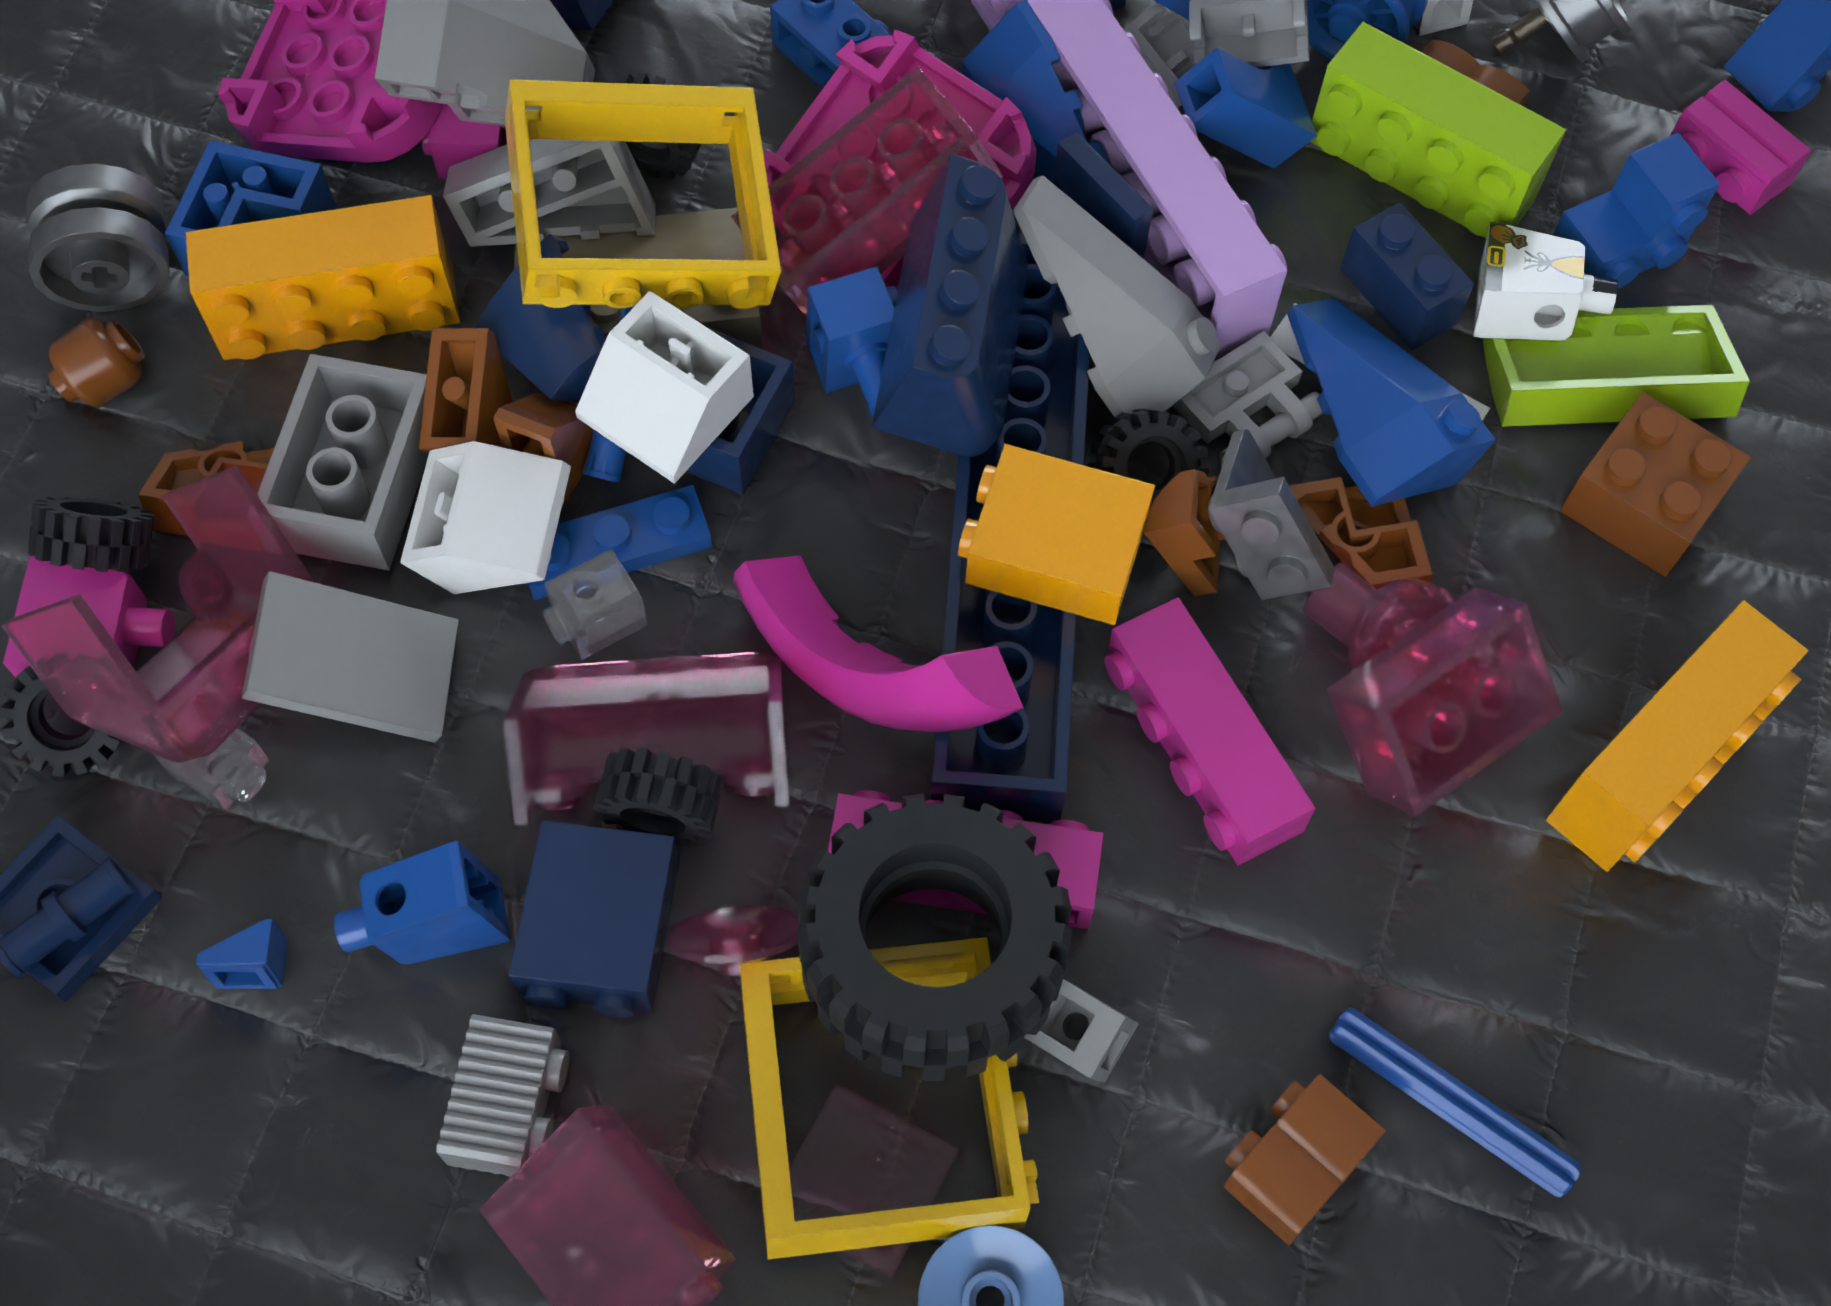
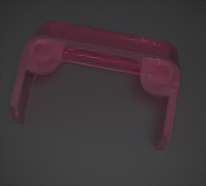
M238 465L171 490L162 497L198 549L197 552L184 562L179 572L181 594L196 616V619L137 672L81 594L11 618L1 626L70 718L175 763H184L210 755L262 704L241 699L262 584L267 573L271 571L315 583Z
M746 652L540 667L523 674L504 718L514 826L529 824L535 803H540V807L546 810H563L577 806L580 803L579 797L589 793L592 790L593 783H600L609 753L612 751L618 753L619 749L627 747L635 753L637 747H646L654 754H659L661 749L671 751L670 757L677 759L682 755L694 759L693 765L705 764L711 768L710 773L723 774V782L729 786L737 787V793L740 795L762 796L774 792L775 807L789 806L781 659L777 654Z

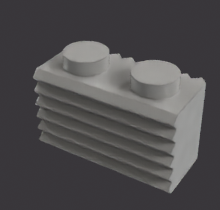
M472 1014L469 1021V1029L466 1032V1041L462 1046V1056L459 1059L458 1070L455 1073V1083L452 1086L451 1097L448 1101V1110L444 1115V1125L441 1128L440 1139L437 1143L436 1153L447 1165L480 1172H490L496 1175L502 1174L508 1177L529 1179L533 1161H545L553 1132V1120L544 1118L550 1091L559 1093L562 1091L569 1066V1051L561 1049L562 1042L555 1028Z

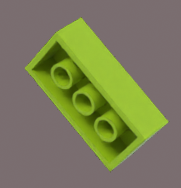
M1362 21L1327 66L1312 119L1317 137L1310 142L1320 147L1327 154L1337 156L1368 173L1373 179L1384 182L1412 197L1422 206L1433 209L1463 225L1473 234L1486 238L1490 222L1515 227L1520 223L1534 203L1567 129Z

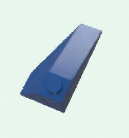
M1027 0L1016 3L962 61V75L1002 101L1007 97L1022 112L1037 149L1036 168L1033 178L1035 179L1043 175L1053 183L1058 143L1075 132L1087 142L1084 121L1080 113L1083 105L1075 89L1064 92L1052 66L1058 63L1061 57L1052 38ZM1096 139L1087 142L1110 165L1100 142Z
M1335 298L1293 305L1287 312L1305 366L1314 373H1317L1323 389L1317 398L1322 414L1332 415L1339 435L1333 441V445L1338 459L1371 507L1457 485L1496 441L1481 420L1479 412L1467 401L1460 391Z

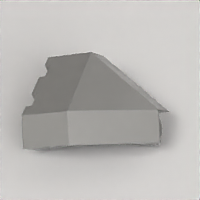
M387 0L375 79L389 96L448 104L460 121L505 127L509 79L593 82L595 69L587 52L550 0ZM525 106V110H539V107Z

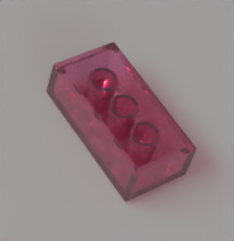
M919 66L768 186L781 267L778 283L806 316L808 287L876 266L880 274H882L905 255L911 221L951 153L982 163L994 170L1000 178L1004 177L979 137ZM737 211L731 217L740 229Z

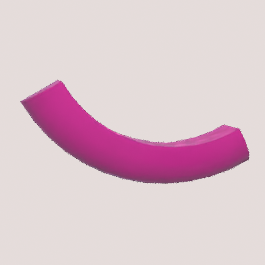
M801 555L745 561L734 572L733 582L742 602L759 632L773 651L794 674L823 698L853 716L893 729L947 732L970 729L998 721L1024 708L997 646L941 655L922 666L902 663V659L887 654L869 643H857L839 628L837 623L838 615L820 593Z

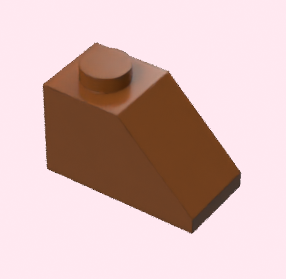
M432 328L418 449L429 454L430 450L472 441L502 447L493 417L499 407L513 401L494 332L489 328Z
M536 392L499 407L493 419L503 448L562 460L571 466L564 495V501L567 502L583 475L582 470L585 465L587 452L589 451L593 428L576 417L575 410L578 402L550 400L546 395Z

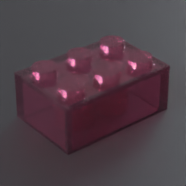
M1473 588L1327 688L1367 794L1416 817L1563 712L1527 604L1477 588Z

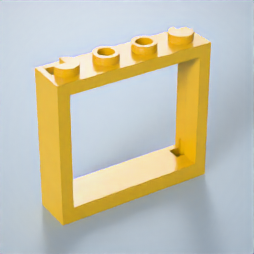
M509 79L505 127L523 304H543L550 308H564L570 305H607L612 308L621 309L636 305L651 291L678 309L692 308L697 305H731L739 309H749L758 305H770L781 273L753 88ZM525 106H537L539 110H525ZM725 112H732L734 116H724ZM530 139L728 144L745 260L542 258Z
M987 937L869 950L879 964L896 977L916 985L928 987H945L966 982L981 974L992 964ZM800 957L740 963L741 993L768 1260L951 1238L962 1231L979 1226H1001L1013 1230L1025 1228L1031 1209L1030 1204L1039 1203L1036 1185L1038 1173L1035 1161H1023L1019 1135L1028 1134L1027 1106L1023 1091L1012 1092L1008 1070L1009 1067L1017 1066V1053L1005 1062L1000 1060L996 1054L989 1057L986 1071L979 1073L998 1197L795 1221L772 1006L811 1001L808 999L803 984Z

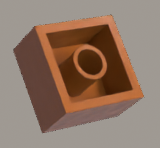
M1642 392L1583 471L1560 512L1666 578L1751 457Z

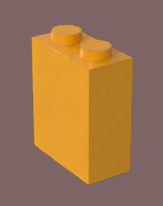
M1004 444L997 467L986 465L980 480L976 502L982 503L984 506L979 521L968 518L960 539L958 556L967 558L965 583L1115 625L1143 535L1155 485Z

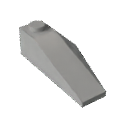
M1041 175L1033 179L1013 210V213L1044 280L1051 284L1058 283L1069 313L1068 316L1062 318L1071 337L1081 333L1095 363V367L1087 370V373L1096 392L1114 417L1121 413H1134V409L1165 412L1206 378L1222 345L1218 340L1215 327L1208 318L1201 315L1189 296L1046 177Z

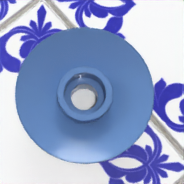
M988 1225L970 1228L944 1242L927 1263L918 1291V1306H977L976 1296L986 1286H995L1002 1292L1004 1297L1003 1306H1064L1061 1279L1049 1255L1030 1237L1019 1231L1001 1226Z

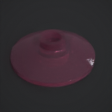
M735 906L710 910L688 917L673 926L668 933V946L672 953L681 958L702 964L719 965L720 973L728 976H740L741 964L758 962L774 957L798 943V914L771 906Z

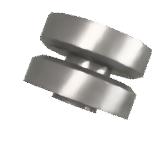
M102 164L71 165L45 174L30 188L26 202L27 228L31 236L28 245L29 273L35 287L50 300L73 309L96 312L118 311L147 303L165 289L170 276L168 248L165 242V231L167 229L165 206L160 191L145 177L125 168Z

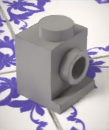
M1063 978L1057 1001L1052 1002L1047 1021L1037 1035L1026 1034L1024 1038L1088 1078L1105 1083L1139 1023ZM1085 1015L1089 1021V1026L1080 1040H1074L1068 1031L1069 1023L1075 1016Z

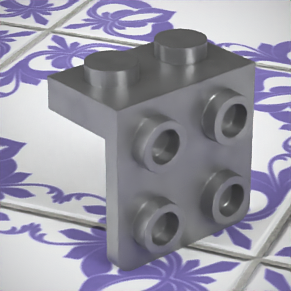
M1248 429L1233 432L1227 452L1222 458L1221 471L1213 496L1210 497L1208 502V513L1212 526L1217 532H1222L1235 554L1236 564L1240 573L1244 577L1249 578L1261 600L1331 587L1335 568L1285 478L1275 477Z

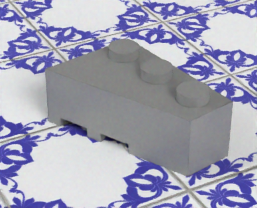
M530 139L540 242L549 234L558 236L581 235V240L600 239V234L636 231L637 236L655 235L656 204L626 142ZM507 145L450 166L443 198L469 246L517 244Z

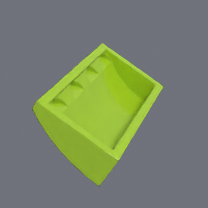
M1713 305L1613 308L1611 314L1579 310L1572 335L1564 341L1482 338L1491 391L1502 427L1621 422L1642 392L1687 419L1737 417L1750 382Z

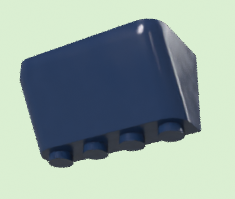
M951 153L911 221L872 428L966 457L979 456L985 453L1002 432L1028 275L1027 258L1004 183L994 170L982 163Z

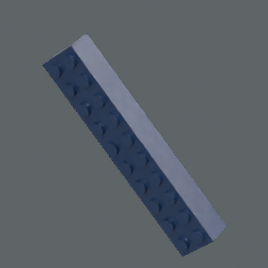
M1019 234L1028 262V275L1003 429L1000 436L985 453L974 457L958 455L942 655L997 646L1024 708L998 721L978 727L936 732L931 800L944 801V794L965 797L964 808L979 812L982 804L987 803L999 810L1014 812L1024 819L1055 821L1061 820L1067 793L1076 614L966 584L967 558L958 556L959 543L967 519L979 521L984 504L976 502L984 468L986 465L997 467L1004 444L1084 465L1088 394L1087 370H1089L1090 353L1081 333L1073 337L1070 336L1062 319L1068 316L1069 313L1058 283L1051 284L1044 280L1024 235Z

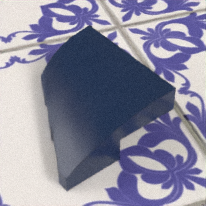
M549 234L540 242L542 258H563L562 255L569 250L567 242L558 235ZM519 265L496 292L474 327L492 330L495 334L500 354L550 400L580 401L606 341L602 328L597 326L592 320L590 313L591 305H570L564 308H550L543 304H523Z

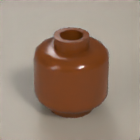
M91 317L79 323L50 345L49 358L54 369L48 373V378L55 389L67 401L74 402L79 398L84 403L99 408L107 405L140 381L142 377L140 361L145 359V354L133 335L119 321L113 319L107 323L100 318Z

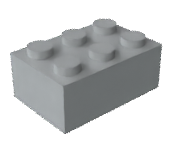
M315 354L309 355L250 512L270 549L390 570L429 455L418 449L427 374Z

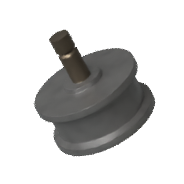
M1535 0L1538 7L1511 24L1510 29H1504L1491 39L1499 53L1505 56L1517 48L1518 43H1524L1551 25L1554 31L1560 34L1574 55L1581 62H1584L1590 58V47L1617 29L1626 34L1633 28L1618 0Z

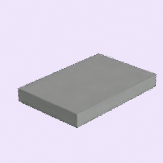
M269 571L262 584L241 699L435 743L442 736L459 619Z

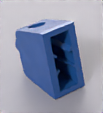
M458 840L365 873L359 882L362 906L338 912L334 916L336 938L344 952L347 953L374 945L400 964L418 963L511 941L501 879Z

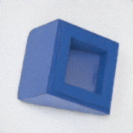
M265 919L198 953L196 965L216 989H278V987L283 986L288 939L275 919Z

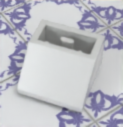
M649 291L609 332L575 410L576 417L675 484L754 397L750 355Z
M476 441L430 450L400 563L453 594L545 580L571 466L562 460Z

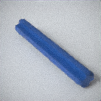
M1348 1007L1344 1010L1329 1033L1331 1042L1552 1195L1562 1197L1575 1184L1581 1171L1578 1161L1356 1009Z

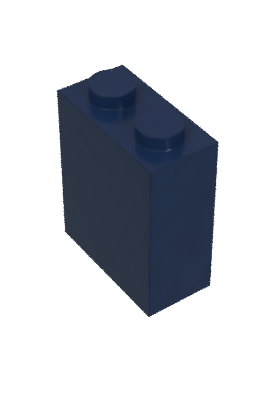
M541 820L509 971V977L519 996H525V1002L545 1009H563L566 1007L567 1001L592 1004L595 1012L618 1018L632 1017L634 1010L653 1012L680 862L674 836Z

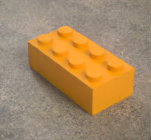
M431 195L186 232L190 293L223 360L237 358L244 360L255 359L263 354L294 349L312 350L326 344L351 340L369 341L383 335L415 330L432 331V328L460 323L453 266Z
M1743 600L1584 770L1545 821L1607 873L1623 855L1635 863L1719 772L1730 757L1756 731L1767 716L1802 680L1791 670L1809 650Z

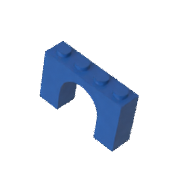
M1153 0L1189 21V0ZM1217 47L1174 82L1184 112L1192 120L1196 131L1273 169L1317 137L1290 63L1256 68Z

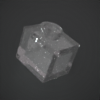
M613 549L544 583L551 607L542 611L544 618L557 642L561 645L570 640L581 660L648 626L642 596Z

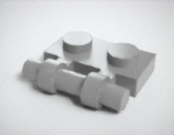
M1265 331L1214 362L1206 378L1172 405L1188 421L1187 423L1192 428L1197 429L1207 444L1225 432L1231 437L1235 431L1248 429L1265 458L1271 454V447L1288 436L1291 438L1299 437L1312 427V420L1322 414L1317 400L1320 395L1319 393L1311 392L1299 400L1291 391L1292 388L1299 384L1302 371ZM1267 405L1273 411L1275 417L1258 427L1249 416ZM1228 447L1219 453L1221 463Z

